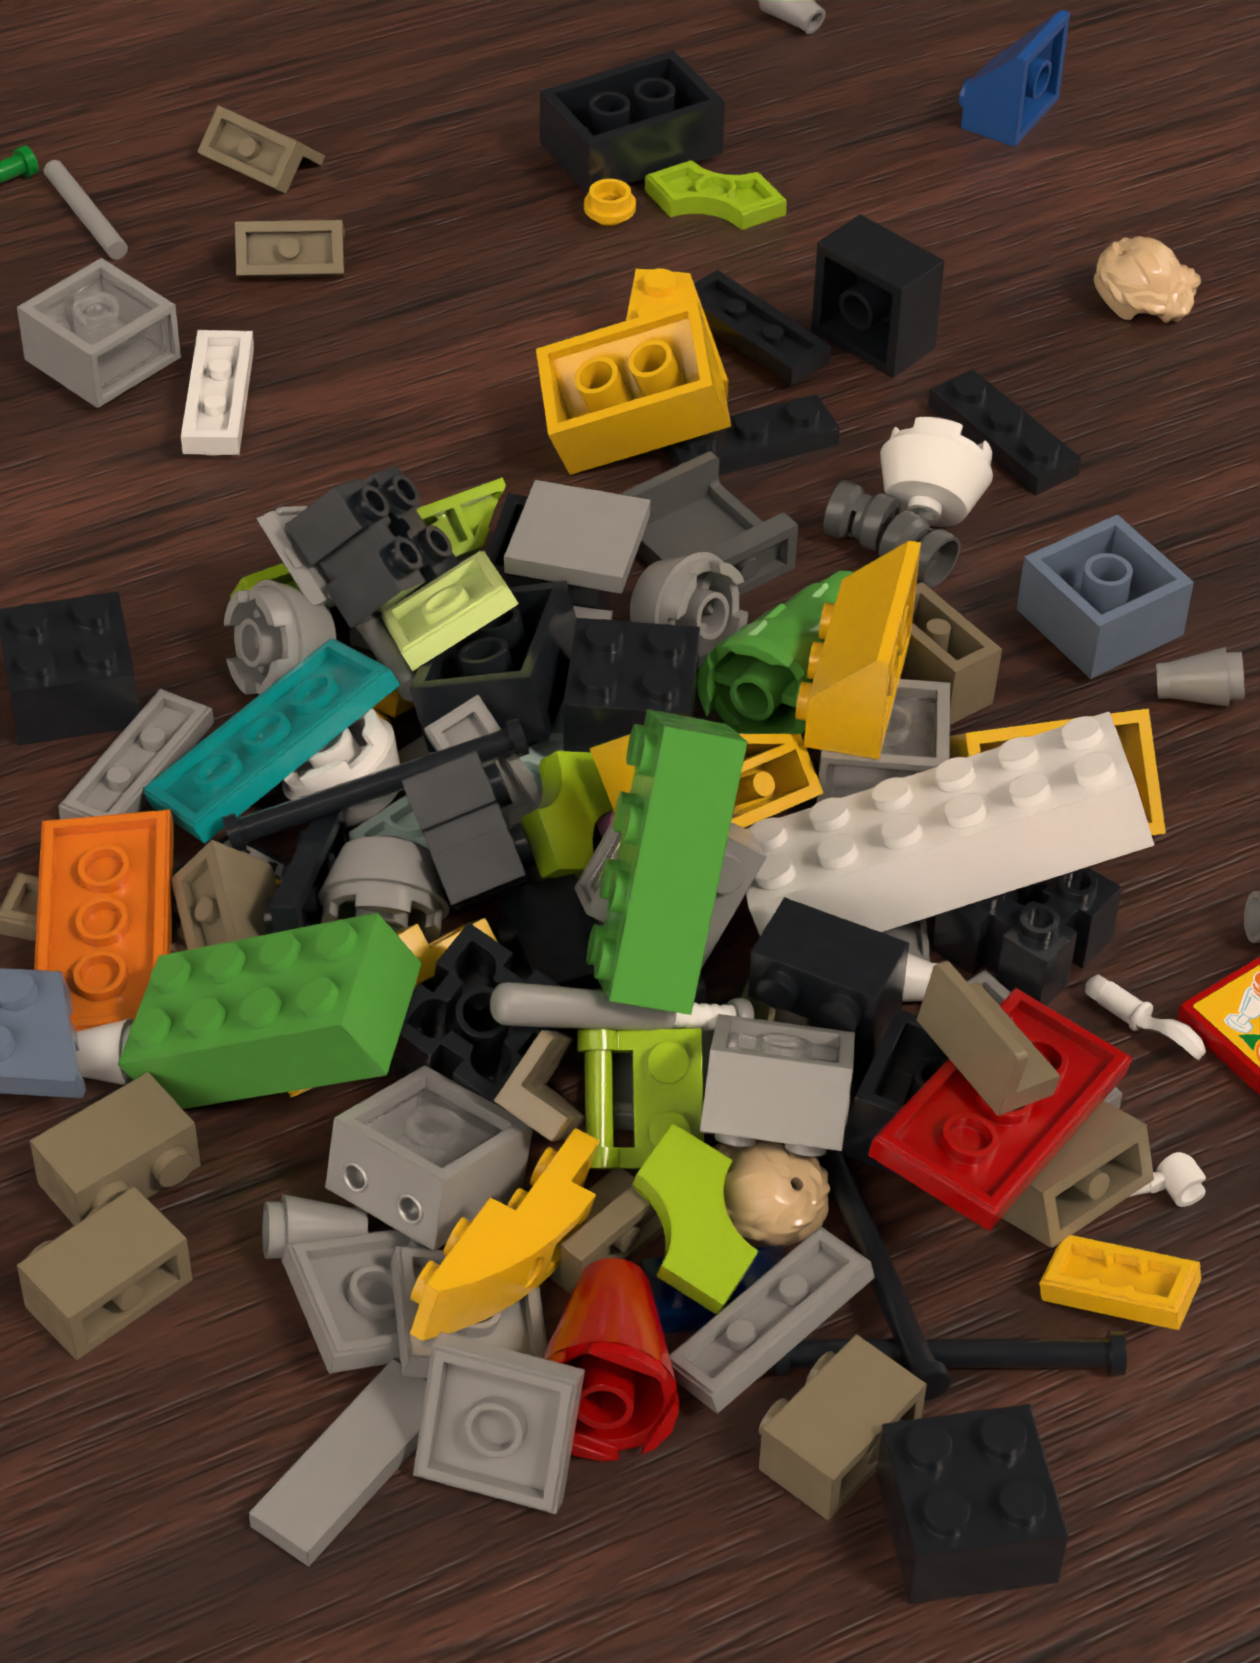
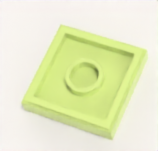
M479 551L384 611L381 617L402 656L412 671H414L519 603L486 553Z

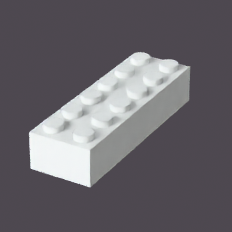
M1108 711L1093 717H1078L1069 721L1064 726L1031 737L1013 738L1006 741L1000 747L966 758H951L942 762L938 767L904 778H889L873 788L842 798L824 799L811 808L780 818L762 819L746 829L751 831L767 858L747 890L746 897L749 910L760 936L784 897L883 932L1154 846V842L1136 782Z

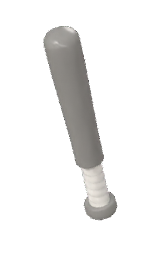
M507 982L496 986L490 999V1011L493 1019L499 1024L509 1026L613 1030L702 1028L707 1031H715L718 1014L754 1019V1009L751 1002L743 998L731 999L727 1005H708L707 1003L698 1004L694 1002L692 1015L612 1002L608 1000L605 991Z

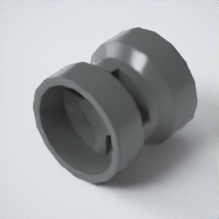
M842 480L834 489L827 505L823 521L824 534L840 540L848 537L858 539L861 547L879 553V544L885 530L892 520L899 515V499L883 493L871 496L865 494L862 486Z
M910 509L903 511L892 520L885 530L879 544L878 554L881 557L907 541L921 542L917 582H923L930 589L937 587L951 573L958 560L961 549L960 540L943 529L932 530L927 519Z

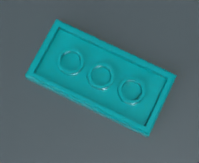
M333 638L329 639L145 786L142 793L153 809L156 811L170 809L174 823L205 844L225 828L222 816L234 812L236 817L241 815L400 686L390 668Z

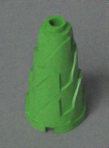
M838 571L819 583H813L804 587L784 604L781 603L766 611L755 621L743 626L715 646L700 666L697 679L698 695L706 716L715 708L724 720L723 723L730 726L738 734H801L803 736L805 734L806 721L795 719L796 704L801 682H813V679L807 678L812 644L814 641L821 643L825 641L819 639L823 606L825 602L835 604L842 579L854 572Z

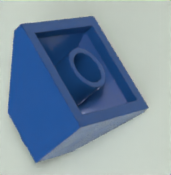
M1060 10L988 61L973 78L969 77L964 82L959 95V106L963 107L961 129L1015 147L1059 99L1070 12Z

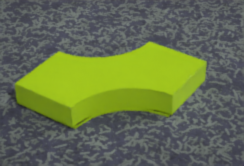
M691 160L645 175V191L670 218L686 214H705L725 219L741 230L786 216L787 200L758 172L743 175L720 174L706 170Z
M555 751L541 759V763L538 764L543 787L539 808L523 816L521 821L542 878H558L575 874L576 878H580L594 854L592 839L595 824L598 819L612 813L614 810L592 754L589 752Z
M672 1123L636 1174L632 1185L635 1187L634 1190L653 1206L664 1229L666 1242L665 1256L657 1277L717 1315L735 1291L759 1251L738 1233L725 1207L724 1181L733 1160Z

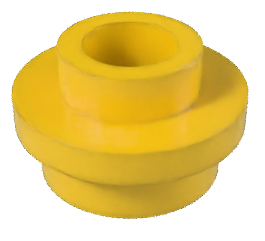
M602 179L591 185L589 193L584 199V211L589 218L601 225L615 226L634 215L636 199L631 193V188L625 182L617 179Z

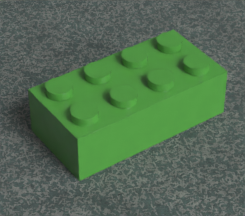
M647 709L644 726L634 724L632 728L626 762L627 765L635 766V772L630 793L621 791L617 799L613 831L621 833V841L617 859L607 858L603 868L600 898L608 900L604 926L594 924L592 927L586 959L587 965L594 966V978L599 981L609 1001L692 1015L748 742L727 724Z
M378 913L160 955L151 972L149 983L135 1020L131 1025L130 1033L118 1065L133 1080L149 1072L182 1109L386 1076L422 963Z

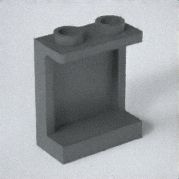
M711 451L688 462H684L650 480L635 485L621 494L651 500L650 517L637 554L648 565L660 560L698 552L712 553L723 562L734 566L741 573L745 583L737 585L739 596L795 569L798 524L784 512L764 522L720 484L719 458Z

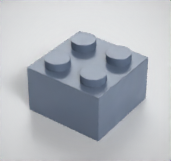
M1117 514L1024 556L1017 610L1080 670L1092 679L1184 635L1194 582Z

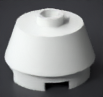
M917 417L915 418L913 428L900 431L895 427L892 430L890 440L882 446L880 452L884 494L899 499V514L910 509L927 519L929 526L948 527L956 525L966 518L992 482L993 472L990 466L992 450L989 444L984 441L977 446L973 441L961 436L963 425L942 418Z
M371 708L368 713L361 716L287 776L282 782L284 794L287 798L293 800L400 764L392 725L388 721L379 718L375 710ZM398 792L345 809L346 827L364 822L379 813L395 798Z

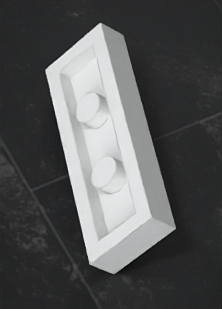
M197 331L181 432L183 454H206L209 456L240 454L254 353L253 331Z

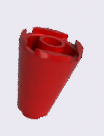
M605 1258L589 1264L581 1273L542 1359L585 1370L571 1455L603 1462L618 1460L619 1450L631 1449L642 1445V1455L656 1449L672 1433L679 1413L680 1401L678 1386L647 1274L641 1267L625 1259Z

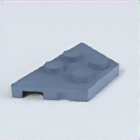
M0 968V1093L83 1098L86 1088L85 1081L78 1067L76 1051H79L76 1029L70 1017L73 1013L70 990L61 971Z

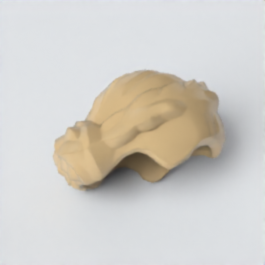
M1141 236L1132 239L1125 237L1118 242H1113L1101 253L1093 282L1100 296L1120 318L1131 320L1139 313H1148L1158 316L1164 323H1169L1170 321L1178 323L1189 314L1194 304L1197 287L1201 284V277L1195 273L1194 268H1188L1187 265L1180 264L1173 251L1161 241Z
M765 1140L757 1141L755 1145L746 1147L731 1146L723 1143L717 1144L714 1149L733 1160L724 1181L725 1207L732 1224L751 1246L759 1252L788 1247L806 1239L819 1227H822L829 1211L828 1193L830 1186L828 1184V1172L821 1166L817 1156L794 1154L784 1148L785 1143Z

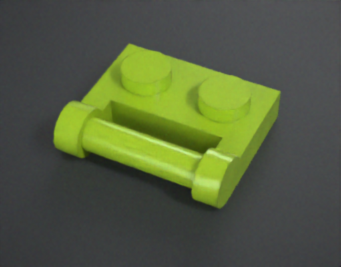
M702 1028L656 1030L582 1029L577 1031V1052L584 1053L586 1134L600 1140L590 1170H640L672 1123L704 1142V1132H700L703 1111ZM612 1053H632L634 1147H614Z

